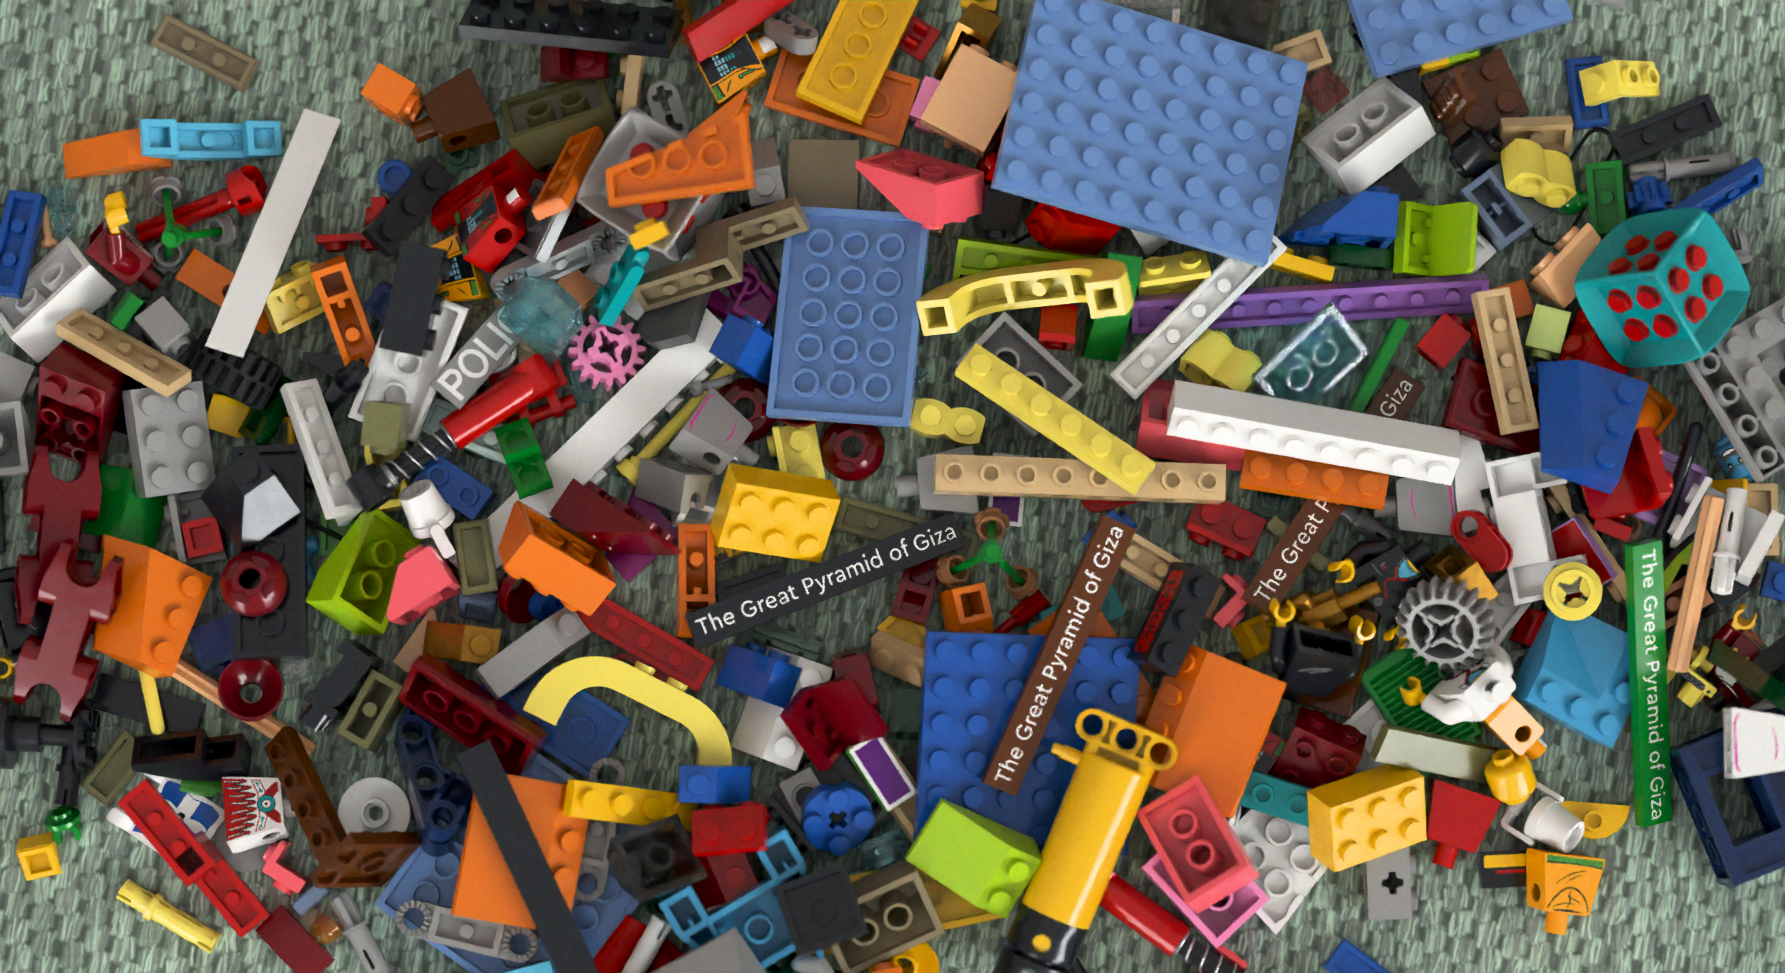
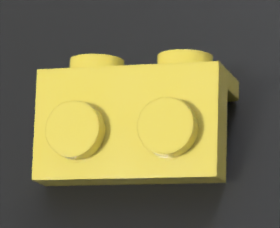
M1187 251L1182 254L1163 257L1154 256L1143 259L1137 294L1193 292L1206 278L1211 276V268L1206 251Z

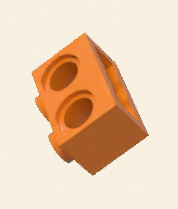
M378 63L361 91V95L371 107L406 127L411 120L413 122L418 121L425 109L422 102L424 95L418 86L381 63Z

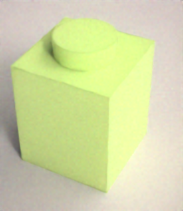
M1536 304L1525 342V350L1531 352V358L1544 362L1552 361V358L1559 359L1568 334L1572 312Z

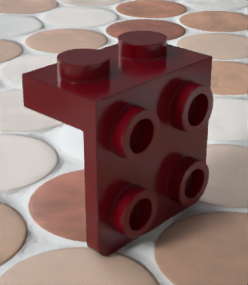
M844 676L800 688L779 715L818 771L830 769L846 746L881 738L888 732V726L862 691L859 684L851 676Z
M1300 706L1294 719L1291 734L1270 775L1313 789L1351 776L1363 756L1367 736L1351 725H1342L1327 718L1324 713L1318 710H1309Z

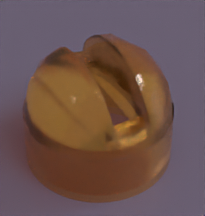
M321 913L312 923L310 933L312 938H318L317 943L324 945L335 941L342 934V930L327 915Z

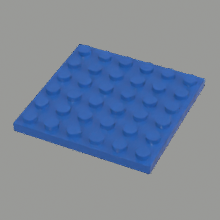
M925 630L913 842L942 798L1033 838L1039 853H1041L1077 766L1051 753L1053 744L1057 742L1061 745H1068L1083 751L1086 740L1077 733L1076 720L1080 713L1089 708H1100L1136 723L1139 665L1127 659L1136 638L1087 637L1015 797L980 780L1046 635ZM1090 714L1084 719V728L1089 734L1097 735L1103 729V721L1099 716ZM1128 728L1120 730L1117 737L1120 746L1126 749L1134 748L1135 732ZM1129 833L1120 855H1128Z

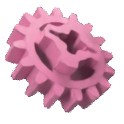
M591 315L587 320L588 327L581 323L577 325L575 331L578 335L571 334L569 344L574 347L568 349L567 357L576 359L572 362L570 369L571 371H582L579 378L580 382L588 378L591 379V388L594 390L599 383H604L607 392L611 390L612 384L615 382L621 389L626 384L625 377L631 380L637 374L635 369H642L644 360L639 357L645 354L646 347L637 345L642 337L640 333H631L634 325L633 322L624 326L621 324V315H619L613 327L599 324V321L597 322ZM590 337L592 347L583 353V344ZM601 348H604L606 352L600 353ZM612 350L613 354L612 356H609L607 352ZM629 351V362L623 367L621 356Z

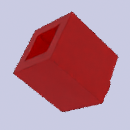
M1444 312L1416 343L1413 349L1437 370L1441 371L1472 335L1466 331L1469 326L1455 314L1449 316Z

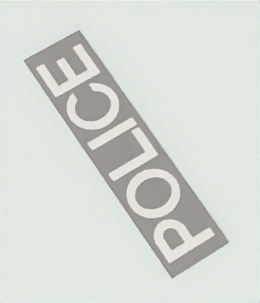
M541 287L533 291L529 289L522 292L521 296L516 295V299L512 300L510 298L509 301L505 299L429 385L460 410L544 315L540 305L546 291ZM517 298H520L524 301L526 305V310Z

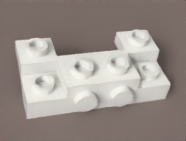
M1540 452L1484 463L1493 506L1490 507L1491 522L1496 528L1498 527L1499 532L1509 542L1513 550V559L1507 571L1514 604L1518 605L1543 600L1542 590L1546 576L1556 566L1568 562H1577L1588 566L1586 554L1557 559L1542 491L1543 488L1567 484L1570 481L1541 472ZM1579 577L1572 585L1560 582L1558 585L1562 587L1566 595L1578 593L1581 578Z

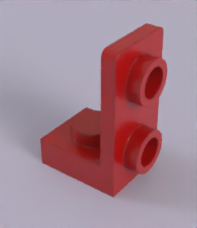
M385 196L371 197V207H366L367 226L389 201ZM362 233L316 235V243L320 247H325V251L329 253L346 252L347 246L361 245V250L379 251Z

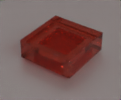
M1328 66L1324 67L1304 84L1302 92L1321 116L1325 115L1350 93Z

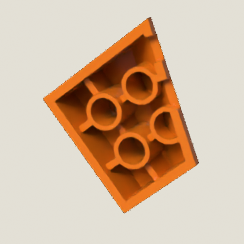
M102 535L101 548H104L102 567L99 568V577L102 576L104 568L108 565L109 560L113 559L114 555L125 558L123 592L111 623L105 626L95 622L92 649L154 678L172 677L213 577L150 547L109 535Z

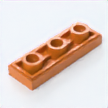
M194 248L175 278L221 307L226 297L225 292L230 287L235 274ZM263 308L255 330L267 336L271 330V325Z

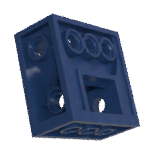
M1779 708L1761 711L1785 716V712ZM1724 727L1671 747L1670 767L1719 885L1736 887L1785 867V770L1743 777L1763 828L1731 840L1706 778L1724 771Z

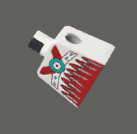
M222 777L226 839L233 854L282 840L289 836L288 818L297 816L278 778Z

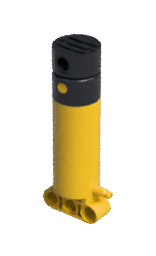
M1094 707L1080 713L1076 720L1077 733L1086 740L1083 751L1068 745H1061L1057 742L1053 744L1051 753L1077 766L1040 855L1043 861L1027 885L1006 937L1008 944L1002 946L992 973H1022V970L1026 968L1032 969L1036 973H1070L1067 969L1073 968L1154 770L1168 769L1178 758V746L1173 739L1113 713ZM1090 714L1099 716L1103 721V729L1097 735L1089 734L1084 728V719ZM1128 728L1136 733L1137 744L1134 748L1126 749L1120 746L1117 739L1120 730ZM1161 742L1170 747L1172 755L1168 762L1159 763L1153 759L1151 750L1154 744Z

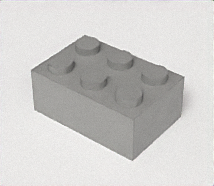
M1005 311L955 363V369H957L977 343L1067 404L1083 387V384ZM986 397L1032 441L1040 434V432Z
M202 380L189 382L169 397H165L149 387L121 391L137 498H149L207 489L216 476Z

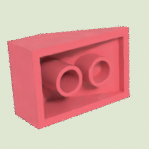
M907 148L896 149L856 161L855 168L907 219L922 223V227L925 229H942L944 224L965 222L967 217L982 213L984 171Z
M1198 774L1137 811L1136 815L1185 904L1196 913H1200L1260 876L1240 839Z

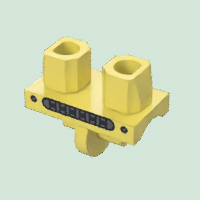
M1704 644L1699 645L1692 651L1687 673H1678L1667 669V685L1676 673L1686 679L1675 695L1691 708L1700 702L1705 695L1712 698L1718 690L1709 680L1695 671L1699 667L1708 674L1714 667L1712 663L1705 659L1709 648ZM1666 648V661L1668 662L1670 651Z

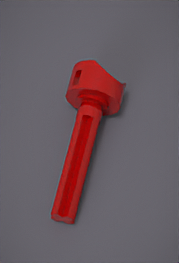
M254 165L242 166L227 172V188L172 209L174 221L187 227L232 209L234 206L243 217L262 211L265 204L264 199L268 188L259 168ZM165 213L135 224L137 237L145 244L162 237V232L166 229Z

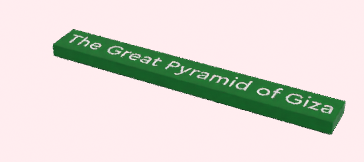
M1656 538L1625 544L1635 825L1642 828L1672 821L1662 540Z

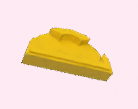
M1563 801L1561 803L1564 808L1584 822L1585 829L1582 837L1588 839L1606 838L1617 832L1627 820L1630 806L1576 801Z

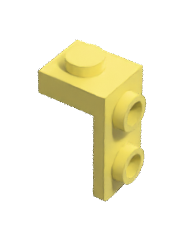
M1612 60L1579 71L1585 106H1595L1621 97H1656L1660 95V77L1653 61Z

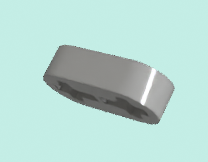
M779 10L764 20L763 33L787 51L797 55H811L815 53L818 31L793 13Z
M665 80L653 83L647 91V102L652 118L668 126L666 118L673 116L675 125L683 126L684 130H681L680 133L686 136L690 132L689 125L676 87L671 82ZM664 88L666 93L672 92L673 94L672 97L668 98L670 110L665 112L660 101H653V98L658 96L657 90Z

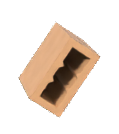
M961 43L920 118V125L984 158L1007 116L1018 67L1005 60L1000 64L990 59V53L976 44H971L968 47Z

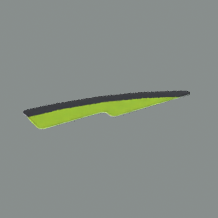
M1695 532L1682 541L1663 561L1664 593L1668 591L1681 565L1689 564Z

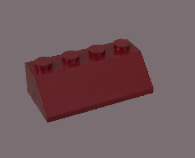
M430 653L415 659L397 699L469 749L490 739L505 772L511 775L521 776L540 752L549 734L541 729L535 721L526 719L513 710L505 701L495 700L477 682L467 679L452 669L447 662L437 659Z

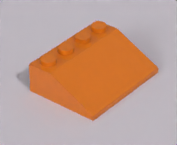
M1191 644L1176 678L1163 677L1144 725L1146 728L1173 739L1179 751L1178 758L1171 767L1165 770H1154L1148 785L1169 792L1198 774L1224 816L1233 819L1287 683ZM1161 742L1154 744L1151 750L1153 759L1159 763L1168 762L1172 755L1170 747Z
M507 774L570 911H572L589 819L563 816L567 784ZM473 793L450 914L537 930Z

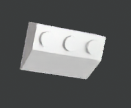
M1381 77L1301 138L1300 141L1333 183L1346 195H1351L1366 190L1376 180L1434 137L1436 133L1422 105L1388 78Z
M67 236L29 271L22 299L4 296L0 298V324L8 336L39 364L64 340L56 335V323L80 308L91 314L94 313L98 308L105 306L117 289L74 241Z
M767 645L765 655L768 656L770 649L790 656L789 664L802 668L791 700L800 688L832 679L833 668ZM748 696L730 745L732 748L794 771H798L805 752L779 716L784 708Z

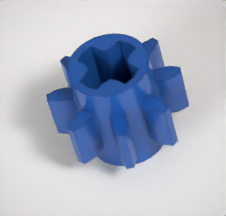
M1645 176L1637 179L1632 184L1633 192L1625 194L1629 210H1632L1634 216L1667 210L1665 204L1673 203L1670 187H1667L1665 180L1659 182L1655 176Z

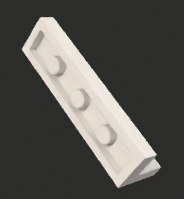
M315 378L285 383L281 387L280 392L326 520L335 518L338 527L348 525L363 508L345 484L352 475L318 380Z

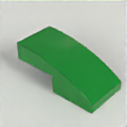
M128 290L107 319L126 333L135 321L134 318L142 312L147 303Z
M528 417L494 429L520 500L554 487Z

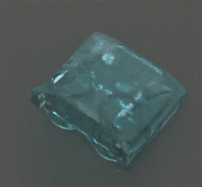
M529 276L520 285L498 318L502 324H505L535 353H541L550 367L558 361L570 341L584 325L580 303L554 279Z

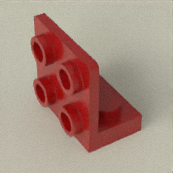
M630 914L626 915L593 958L599 973H621L647 925ZM665 938L646 973L659 969L685 953L676 944Z

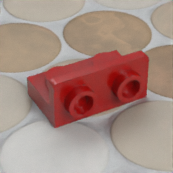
M1227 501L1221 504H1195L1184 530L1190 533L1189 540L1204 547H1208L1211 542L1223 548L1222 555L1241 562L1243 557L1248 560L1252 557L1253 550L1267 520Z

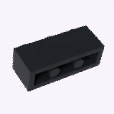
M401 241L379 348L420 357H426L427 350H434L437 339V330L432 329L435 315L441 316L445 301V295L440 294L443 279H449L452 268V259L447 258V250Z

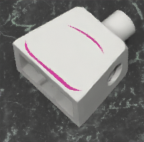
M1724 708V778H1743L1784 771L1785 716L1742 708Z

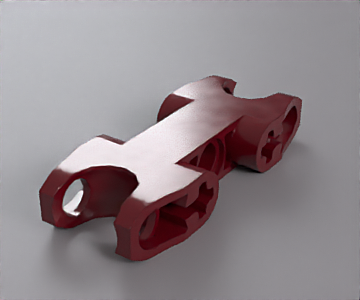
M37 445L34 448L31 464L23 486L22 513L38 515L39 522L35 555L19 554L16 562L14 591L18 624H31L43 576L53 562L62 542L67 537L79 542L80 521H97L102 485L99 473L98 452L96 451L84 452L78 476L73 481L64 482L57 479L51 473L48 446ZM77 559V565L80 570L86 575L94 577V562Z
M67 537L62 542L53 562L42 579L38 601L52 605L53 610L44 639L29 635L21 649L15 668L13 702L24 705L25 701L29 700L34 692L36 684H49L57 689L61 696L60 719L70 723L75 718L81 701L84 700L94 684L100 661L85 655L84 652L93 623L97 622L108 626L116 613L123 592L125 558L114 555L113 559L109 560L108 565L104 568L102 576L90 577L83 573L77 565L78 541Z

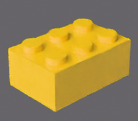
M729 463L710 528L718 547L820 563L837 513L840 498L832 480Z
M1386 763L1307 791L1310 853L1334 873L1427 840L1424 776L1414 769Z

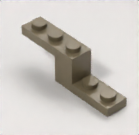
M794 196L697 227L695 258L643 274L633 291V295L644 312L742 282L743 251L809 231V220Z

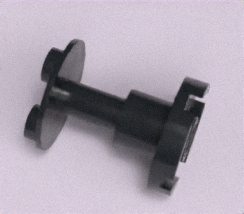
M0 696V703L2 704L0 708V769H13L20 752H42L45 745L73 747L74 762L78 772L83 773L87 768H95L97 748L92 746L93 732H99L101 717L99 711H93L89 700L81 701L77 710L75 724L65 725L46 724L44 716L22 715L20 704L13 702L14 697Z

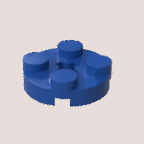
M841 781V784L831 786L829 783L819 785L806 796L801 807V825L807 840L814 847L822 851L831 852L835 856L845 855L849 849H853L862 843L875 823V817L867 795L860 787L850 782ZM842 811L845 812L843 815L844 819L841 822L831 823L829 815L832 812L836 814Z

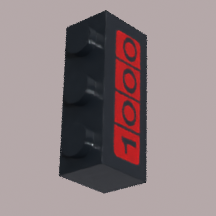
M1172 562L1128 653L1127 659L1154 675L1176 678L1222 580L1194 563Z

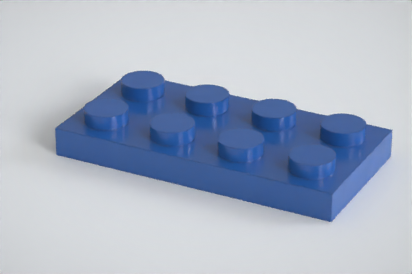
M547 667L499 698L508 703L513 710L526 719L535 721L541 729L549 733L542 746L543 750L588 779L592 765L599 759L609 757L632 721L584 689L577 692L567 702L556 726L524 711L522 708L537 682L552 669L550 667ZM483 684L481 688L489 694H491L489 690L486 688V686Z

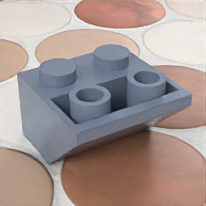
M1501 162L1476 178L1455 196L1459 202L1469 201L1478 205L1477 226L1498 253L1556 211L1555 208L1538 203L1533 197H1522L1510 192L1505 187Z

